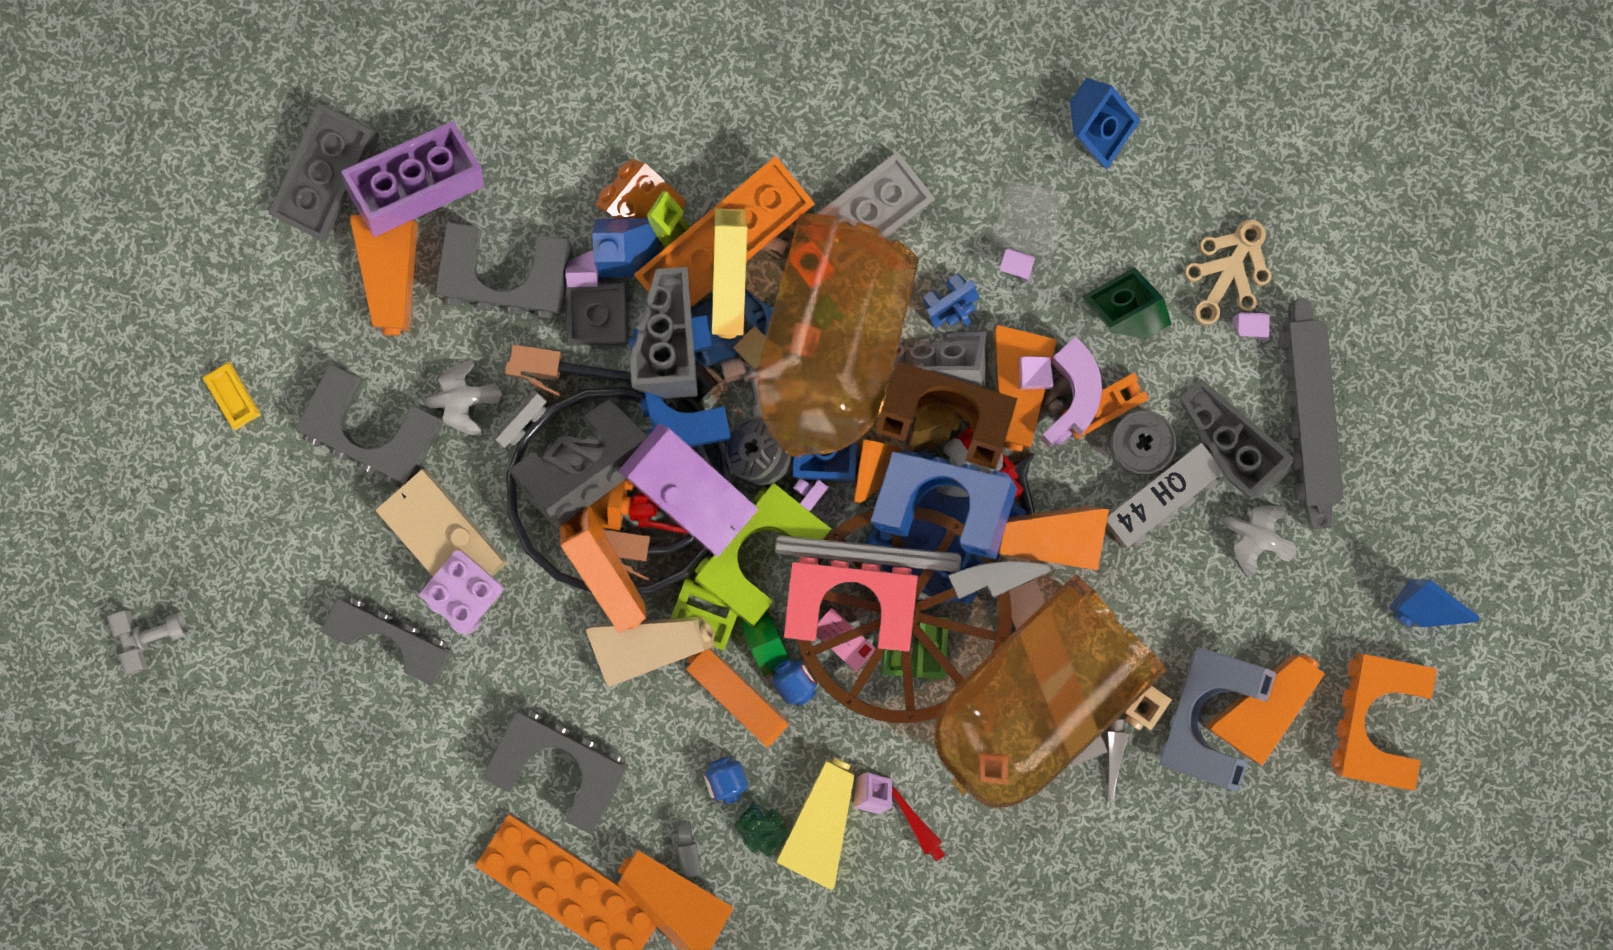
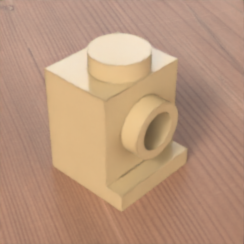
M1141 680L1137 689L1122 709V712L1128 715L1125 721L1139 731L1143 726L1152 730L1172 699L1149 683ZM1142 701H1145L1148 705V709L1144 713L1138 711V705Z

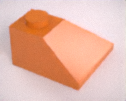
M863 440L853 504H861L881 489L892 453H899V447Z

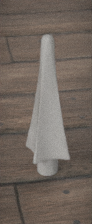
M1118 717L1111 718V729L1105 728L1106 749L1108 751V802H1113L1115 798L1119 769L1129 733L1123 730L1124 719Z

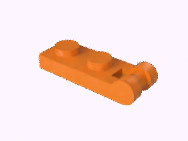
M1135 372L1102 390L1098 410L1086 431L1079 436L1072 428L1070 429L1075 440L1150 399L1146 391L1142 392L1137 383L1139 379ZM1127 388L1132 397L1126 402L1120 393V390ZM1068 410L1060 413L1061 416H1063Z

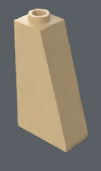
M704 617L644 620L637 627L625 629L619 633L612 623H602L586 629L607 687L715 646L713 629Z

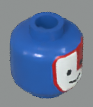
M786 659L775 667L777 673L772 678V685L786 704L801 706L815 696L817 680L804 661L796 660L792 662L790 659Z
M728 756L708 763L709 768L704 772V779L710 797L713 800H723L724 805L741 800L740 793L748 788V782L741 762L732 760V757Z

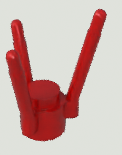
M635 494L634 497H630L629 517L631 521H638V527H654L689 534L679 525L651 520L652 517L657 516V505L644 494Z

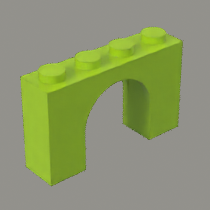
M775 483L769 489L763 486L753 499L756 502L755 506L758 508L757 512L718 557L714 555L711 560L705 557L695 569V572L698 574L695 582L752 628L772 605L773 600L750 583L741 573L737 555L743 542L751 535L762 531H773L783 536L823 540L831 531V528Z

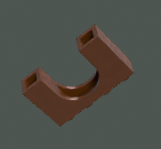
M898 361L880 411L875 432L905 441L911 422L918 412L934 407L949 409L961 415L972 429V441L965 461L996 470L1018 398Z

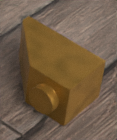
M938 407L927 408L918 412L908 451L918 453L948 442L951 430H958L961 415L952 410Z

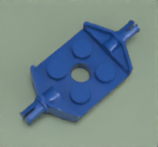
M745 288L743 335H737L735 338L730 339L712 334L713 300L692 307L691 318L706 315L712 342V350L694 353L695 362L699 360L707 368L722 360L740 355L733 347L754 326L768 339L770 320L773 319L772 317L789 312L785 299L769 306L768 304L764 305L754 294Z

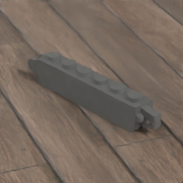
M1302 297L1289 304V310H1287L1289 311V323L1284 325L1283 331L1279 333V344L1281 349H1285L1286 361L1282 363V375L1284 379H1288L1289 391L1285 392V406L1287 410H1291L1292 422L1288 423V436L1290 440L1294 441V452L1291 453V456L1294 458L1291 467L1297 473V483L1293 485V494L1295 500L1299 501L1300 507H1305L1310 529H1325L1332 526L1333 504H1338L1344 497L1327 325L1321 320H1314L1311 302H1309V299L1307 300Z

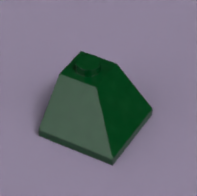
M1135 267L1082 296L1085 303L1112 333L1147 339L1172 325L1164 297Z

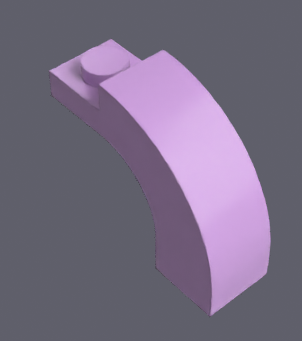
M1076 336L1052 359L1051 364L1065 377L1071 387L1072 404L1069 410L1042 435L1041 441L1048 448L1055 443L1061 446L1073 434L1070 431L1071 428L1081 436L1091 424L1100 404L1102 380L1098 365L1091 352Z

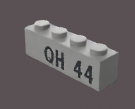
M1202 443L1196 444L1108 513L1106 527L1123 548L1132 546L1135 549L1148 539L1146 533L1152 528L1156 527L1159 530L1172 520L1171 513L1178 508L1184 511L1196 501L1194 495L1202 489L1208 492L1219 484L1220 480L1217 477L1223 472Z

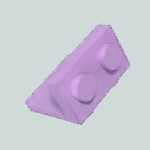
M457 550L448 558L420 592L419 596L426 601L425 604L432 611L441 614L448 620L449 625L455 631L468 635L475 632L483 623L480 618L503 592V586L464 551Z

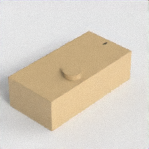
M420 470L375 510L433 577L453 552L457 550L464 551L491 576H494L508 563L506 558L429 471Z

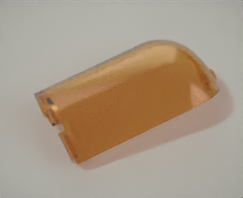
M819 214L799 215L759 363L758 397L765 425L772 437L786 450V453L794 457H803L804 454H827L841 450L862 437L878 418L887 395L919 263V258L899 240L895 239L890 242L879 236L880 230L860 222L856 223V227L838 223V217Z
M1077 574L1064 584L951 692L939 712L935 726V746L941 762L955 777L950 782L963 796L969 792L979 803L986 807H1011L1039 793L1167 672L1159 658L1129 629L1124 633L1126 629L1116 620V615L1105 604L1096 591Z

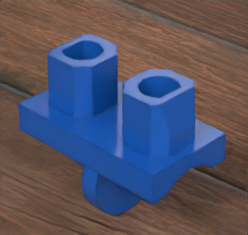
M955 274L945 283L950 291L949 295L942 299L934 290L922 298L929 321L935 329L946 321L950 326L958 321L965 327L971 324L968 314L976 310L972 303L980 299L976 291L977 286L972 279L967 282L962 276Z

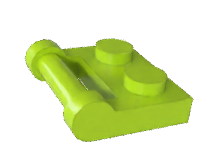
M686 578L671 619L704 617L714 632L713 641L715 646L713 647L725 651L737 615L703 587L694 584L695 580ZM691 595L729 609L727 618L687 604L689 596Z

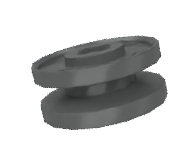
M1139 410L1123 416L1113 426L1109 435V450L1113 460L1122 470L1135 475L1152 474L1162 470L1172 460L1176 451V434L1172 425L1164 416L1153 411ZM1138 435L1141 438H1148L1149 442L1146 443V451L1144 447L1137 448L1136 444L1139 442Z
M755 416L739 423L730 434L731 439L726 444V461L729 469L737 477L757 485H769L782 478L790 468L794 456V443L790 433L783 426L773 423L769 419Z

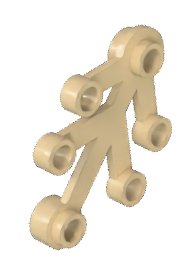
M1243 221L1237 226L1235 233L1217 238L1206 237L1199 243V251L1204 256H1211L1221 248L1237 246L1229 257L1203 264L1191 263L1185 268L1184 277L1189 282H1197L1203 276L1222 271L1208 298L1194 308L1193 316L1198 324L1208 326L1218 320L1220 316L1218 304L1233 278L1239 296L1237 299L1238 309L1242 312H1249L1256 307L1257 300L1251 293L1243 265V260L1247 253H1249L1254 268L1251 279L1255 285L1264 286L1270 282L1272 277L1270 270L1266 268L1260 247L1265 241L1266 231L1258 221ZM1247 230L1254 233V240L1249 241L1245 238ZM1204 242H1211L1214 246L1213 251H1206L1204 249ZM1191 267L1198 269L1199 276L1197 278L1189 275ZM1258 271H1262L1266 274V280L1264 282H1261L1257 279L1256 275ZM1244 297L1251 300L1252 305L1250 308L1242 305ZM1206 308L1210 311L1209 319L1201 317V309Z

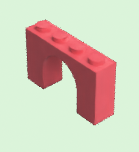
M800 557L799 563L792 562L784 638L816 641L819 608L823 596L837 584L858 582L870 588L878 597L881 605L878 648L910 652L918 576L911 575L912 569L893 567L892 573L880 572V565L862 563L861 569L849 568V562L831 560L830 566L818 565L817 558Z

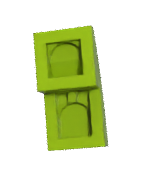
M662 191L647 214V218L656 236L666 248L688 230L690 226L681 217L684 213L683 209L666 191Z

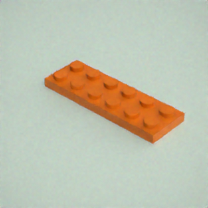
M775 156L637 271L634 276L649 293L656 269L687 267L690 306L692 307L713 290L715 208L746 209L747 261L815 203L777 156Z
M511 813L508 814L475 865L476 868L601 950H642L657 927L618 883Z

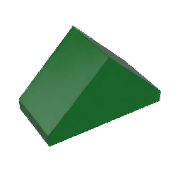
M768 610L753 628L742 619L739 620L750 650L763 676L775 672V667L778 664L789 659Z

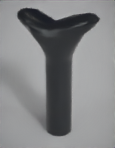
M1028 453L1016 464H1013L1015 472L1018 474V478L1015 480L1023 488L1019 498L1021 507L1027 511L1025 515L1035 513L1027 479L1028 469L1034 458V453Z

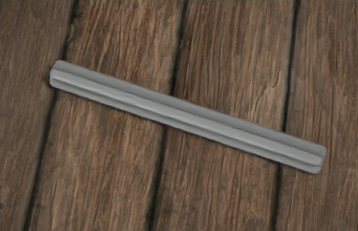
M781 535L777 536L775 545L776 553L952 572H958L961 566V555L958 553Z

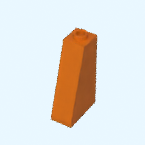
M351 214L350 221L372 325L382 330V335L400 336L401 331L409 332L418 223L411 220L373 238L361 215Z
M997 325L993 332L996 392L1018 398L1004 448L1022 452L1023 448L1028 449L1032 445L1045 389L1020 390L1019 358L1050 357V362L1052 363L1057 339Z
M588 506L561 526L560 545L618 633L625 629H633L646 619L645 603L592 509Z
M1083 506L1008 517L998 554L1098 570L1109 510Z
M712 648L688 657L687 661L690 665L686 670L767 748L789 725V719Z
M1303 654L1302 657L1291 655L1272 670L1277 673L1267 702L1242 694L1210 720L1205 728L1253 762L1263 765L1325 673L1317 668L1319 663L1306 654Z
M637 850L633 859L627 856L618 870V873L623 875L618 885L678 950H711L734 907Z

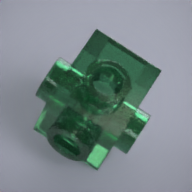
M753 802L734 823L735 828L743 838L745 846L754 853L760 851L768 857L790 835L783 825L785 819L773 808L768 811L756 802Z

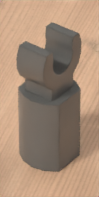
M691 820L678 822L677 828L680 844L677 845L681 876L686 878L701 875L697 842H693Z

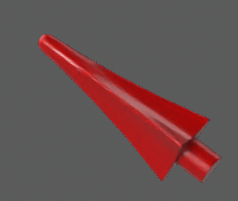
M892 787V796L905 815L924 855L930 853L935 862L939 861L946 855L939 846L942 841L912 810L897 789Z

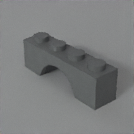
M349 595L347 599H336L321 633L346 645H354L369 634L387 636L402 651L404 673L431 686L438 684L453 653L452 650L446 648L448 642L431 635L430 639L419 635L421 629L407 622H404L401 626L391 621L393 618L391 614L380 609L372 612L364 608L366 603L356 597Z

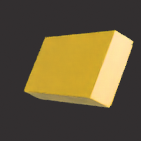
M230 362L202 377L233 430L262 415Z

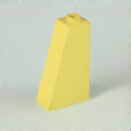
M715 208L712 334H717L719 337L726 339L743 335L747 243L746 209Z
M834 757L833 761L825 760L776 861L830 890H833L836 882L854 780V772L849 770L851 765L837 757Z

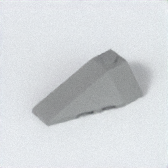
M987 332L946 334L947 341L930 344L929 338L919 339L918 345L904 349L900 344L865 350L862 352L858 374L891 383L898 361L985 388L987 376Z

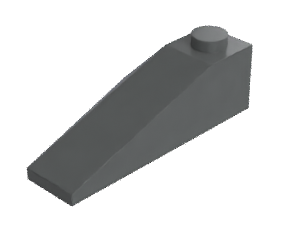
M687 267L656 269L647 298L644 316L638 328L635 346L632 348L630 355L632 388L664 398L697 396Z
M1200 379L1180 398V402L1226 479L1249 500L1267 493L1289 473L1294 457L1203 379Z

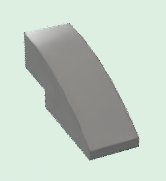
M1000 562L967 568L948 575L959 599L986 586L991 596L995 597L1051 570L1049 565Z

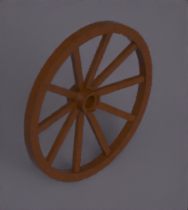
M917 506L913 519L928 521L948 529L936 549L939 552H946L956 535L961 538L965 527L958 520L929 508ZM874 509L845 521L823 540L847 542L844 539L846 536L872 523L871 518ZM891 534L892 547L902 548L901 536ZM979 555L984 564L998 563L997 559ZM817 558L818 565H821L824 558ZM852 561L858 569H861L862 563L866 564L864 562ZM924 569L917 580L912 632L961 689L954 696L929 707L915 709L911 652L901 651L906 710L882 708L857 698L886 649L878 648L877 646L849 693L832 679L820 663L817 654L879 629L881 618L814 646L810 640L797 639L804 661L817 682L829 695L848 709L865 717L890 723H916L944 716L970 701L985 687L999 667L1007 648L1011 630L1012 609L1009 590L997 595L999 609L997 632L922 614L920 611L957 597L954 588L916 602L934 572L932 569ZM827 591L822 598L823 600L881 613V605L877 602ZM918 622L995 641L983 668L969 684L917 624Z

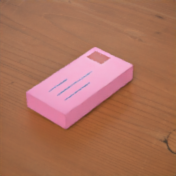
M831 608L818 622L817 636L822 641H826L854 628ZM860 636L831 649L857 672L874 653L876 648L863 636Z

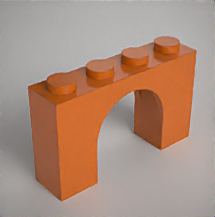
M1355 653V658H1352L1348 665V676L1351 677L1349 689H1345L1342 697V706L1346 707L1344 719H1340L1337 725V737L1340 738L1338 750L1335 749L1331 758V766L1335 768L1334 774L1412 791L1416 790L1421 760L1386 753L1377 749L1370 742L1366 734L1365 716L1370 705L1384 694L1403 693L1432 699L1437 668Z

